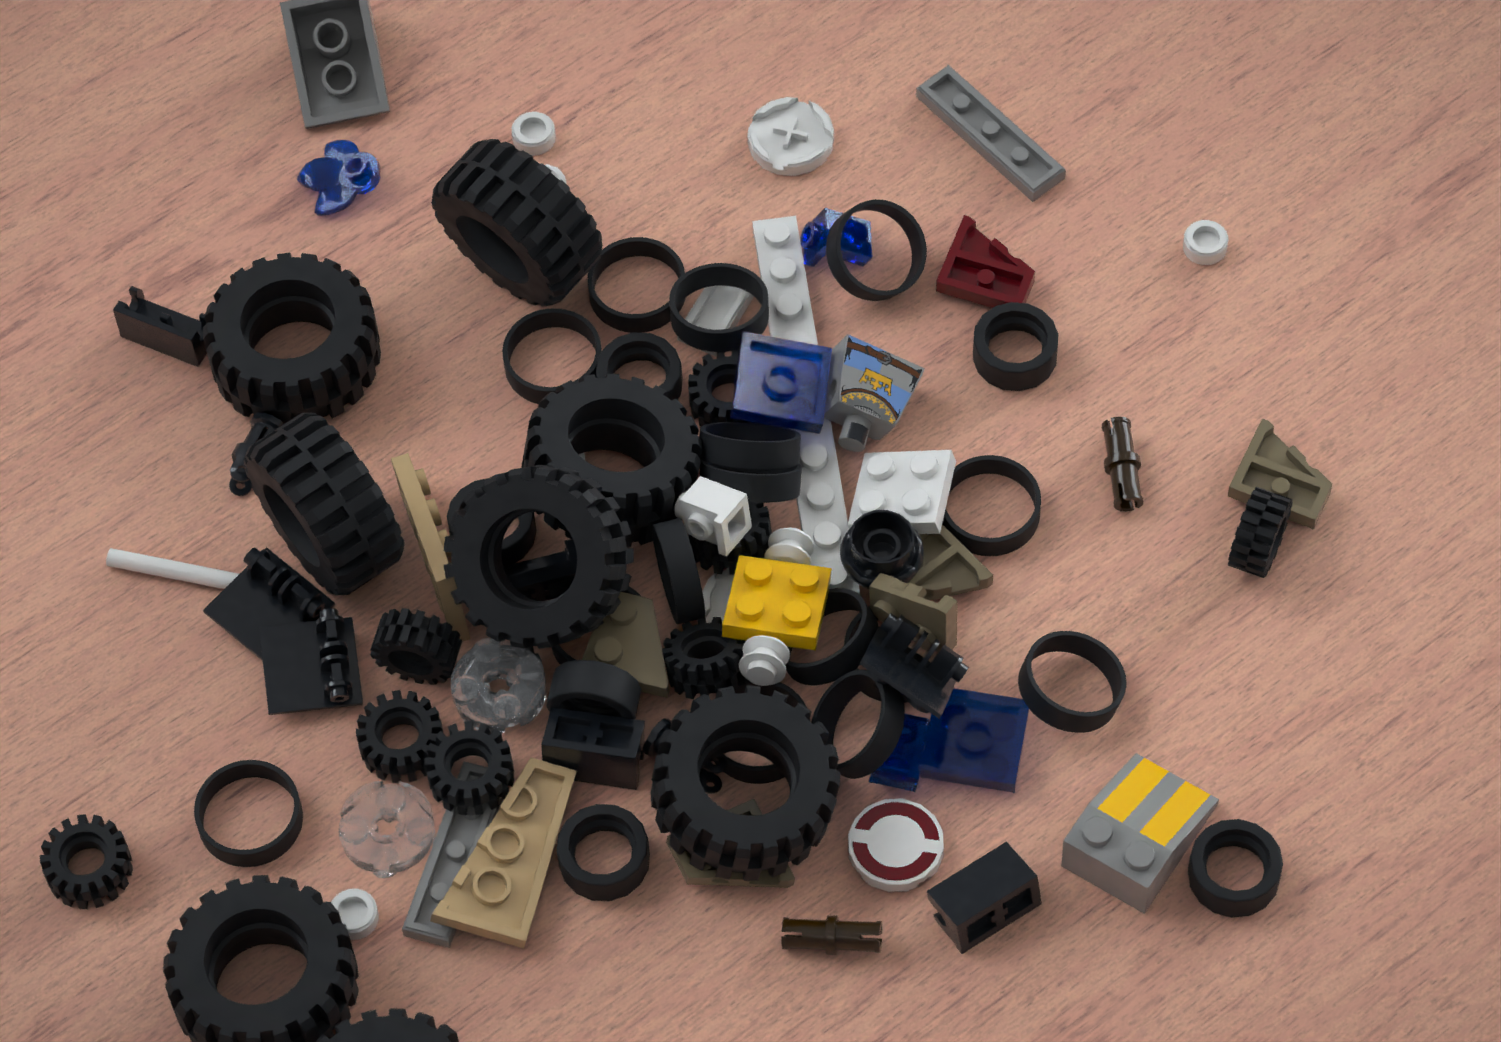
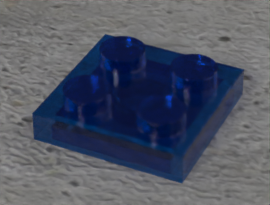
M743 331L739 346L730 418L820 434L824 422L832 348Z
M953 688L942 716L938 719L931 714L920 768V778L1015 793L1030 712L1024 700Z

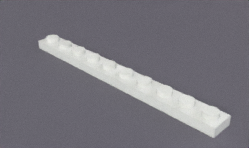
M796 216L752 221L760 278L768 291V327L784 426L801 434L799 464L802 466L800 496L796 500L801 530L809 535L814 542V551L810 556L811 565L832 568L829 589L846 588L860 595L859 584L849 577L840 558L841 542L849 530L847 525L848 519L831 421L826 419L822 413L825 384Z

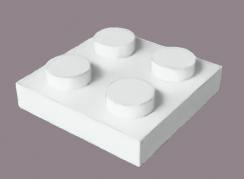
M952 450L865 453L847 524L849 529L854 521L865 513L874 510H889L899 513L906 518L918 534H940L956 465V459Z

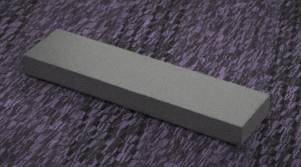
M949 65L916 88V97L1032 202L1065 179V168Z
M463 762L457 779L462 781L478 779L486 773L488 767ZM500 796L497 797L499 806L491 810L488 803L482 805L484 813L475 815L474 807H468L467 815H460L456 805L451 812L446 809L402 927L405 937L450 948L456 929L431 922V915L451 887L462 865H465L486 827H489L499 811L500 805L503 802Z

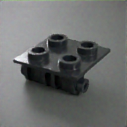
M267 547L261 551L257 548H252L243 560L248 566L203 612L262 660L259 627L316 621L320 618V611L333 608L335 602Z
M328 608L320 611V618L316 621L259 627L269 715L363 705L352 617L343 618L339 616L337 609Z
M890 613L881 627L876 629L860 665L865 667L869 676L879 684L891 685L904 694L909 704L923 713L930 712L939 719L943 714L955 683L963 678L969 667L962 662L964 657L946 645L942 646L931 662L928 661L940 644L938 639L933 641L923 656L919 655L917 651L929 633L924 630L913 646L909 648V644L919 632L920 627L902 614L896 617Z

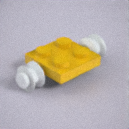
M781 528L772 532L768 539L769 548L766 550L765 559L739 555L724 615L722 637L746 640L743 645L744 656L739 662V670L745 678L760 686L776 684L784 679L786 675L785 664L789 661L790 657L788 647L815 651L831 583L832 568L811 565L810 556L814 551V542L809 535L797 528Z

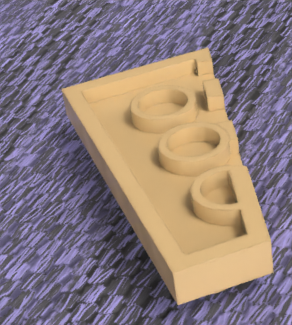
M409 453L393 457L391 461L398 487L415 537L418 540L427 572L430 574L441 612L444 613L446 622L453 626L452 631L460 633L462 642L470 640L462 605H456L450 593L457 589L454 577L447 579L445 577L444 565L451 563L447 559L451 557V552L443 551L445 537L448 534L446 529L440 531L436 529V526L442 525V520L435 499L426 500L424 497L431 494L424 469L414 470Z
M535 758L529 759L500 805V809L489 827H486L465 865H462L442 901L440 900L433 911L431 922L524 949L577 772L576 770Z

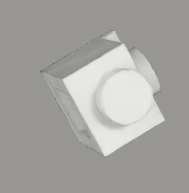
M701 476L688 491L679 496L675 504V516L683 519L686 532L698 540H706L718 545L719 554L726 557L752 527L747 494Z

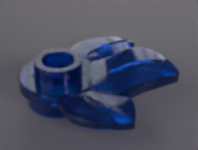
M337 140L326 144L324 149L325 157L315 158L308 162L297 176V181L302 186L319 191L315 213L317 216H326L348 208L355 200L357 194H366L372 191L380 181V164L372 154L360 152L355 143L347 140Z

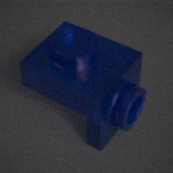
M824 208L811 222L804 226L800 242L801 246L804 247L805 265L814 267L826 255L829 231L837 218L843 214L842 212ZM850 216L841 234V253L844 261L864 267L872 259L871 221L855 216Z
M905 714L903 730L895 749L884 764L870 774L869 782L916 792L924 746L929 731V719Z

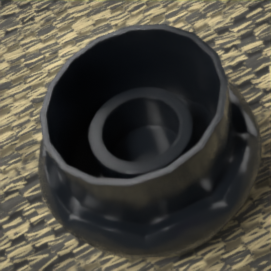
M874 510L861 515L854 521L841 542L840 558L849 577L857 584L869 589L871 583L880 573L895 577L904 583H909L922 565L924 546L916 529L902 515L889 510Z

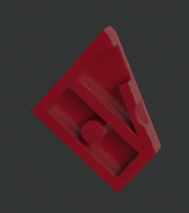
M964 215L937 278L936 292L990 308L1009 302L1026 303L1035 281V271L1020 258L1013 257L1009 253L1008 248L996 238L992 241L976 229V221Z

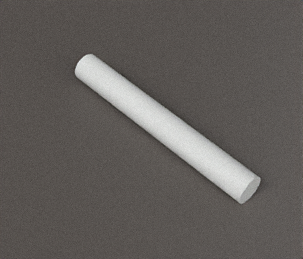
M113 548L109 549L106 558V565L109 567L225 589L239 575V573Z

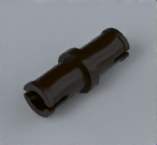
M1126 417L1111 418L1113 428L1110 427V421L1105 420L1101 426L1104 432L1107 457L1104 459L1105 472L1111 477L1114 508L1119 511L1134 510L1132 500H1134L1135 507L1140 508L1144 502L1141 496L1138 470L1141 468L1140 456L1134 452L1131 421Z
M828 915L827 920L783 918L782 932H800L802 935L782 936V949H823L827 955H837L838 950L874 951L875 953H881L882 938H863L862 935L880 936L882 934V921H839L838 916Z

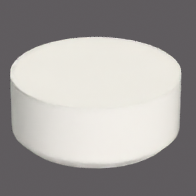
M528 112L520 115L513 122L511 132L513 144L517 150H524L530 155L536 156L546 153L553 147L556 139L555 127L552 119L546 114Z
M1200 220L1192 223L1186 229L1183 251L1192 262L1200 265H1212L1221 261L1226 255L1228 234L1224 227L1217 222Z
M348 889L337 894L331 901L340 914L342 924H346L350 940L362 939L371 934L376 928L379 913L374 898L368 892L361 889Z

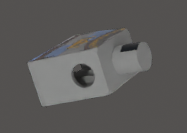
M847 334L831 350L829 355L822 411L826 419L843 426L838 440L839 445L849 451L861 452L865 449L868 437L874 440H881L898 423L925 368Z

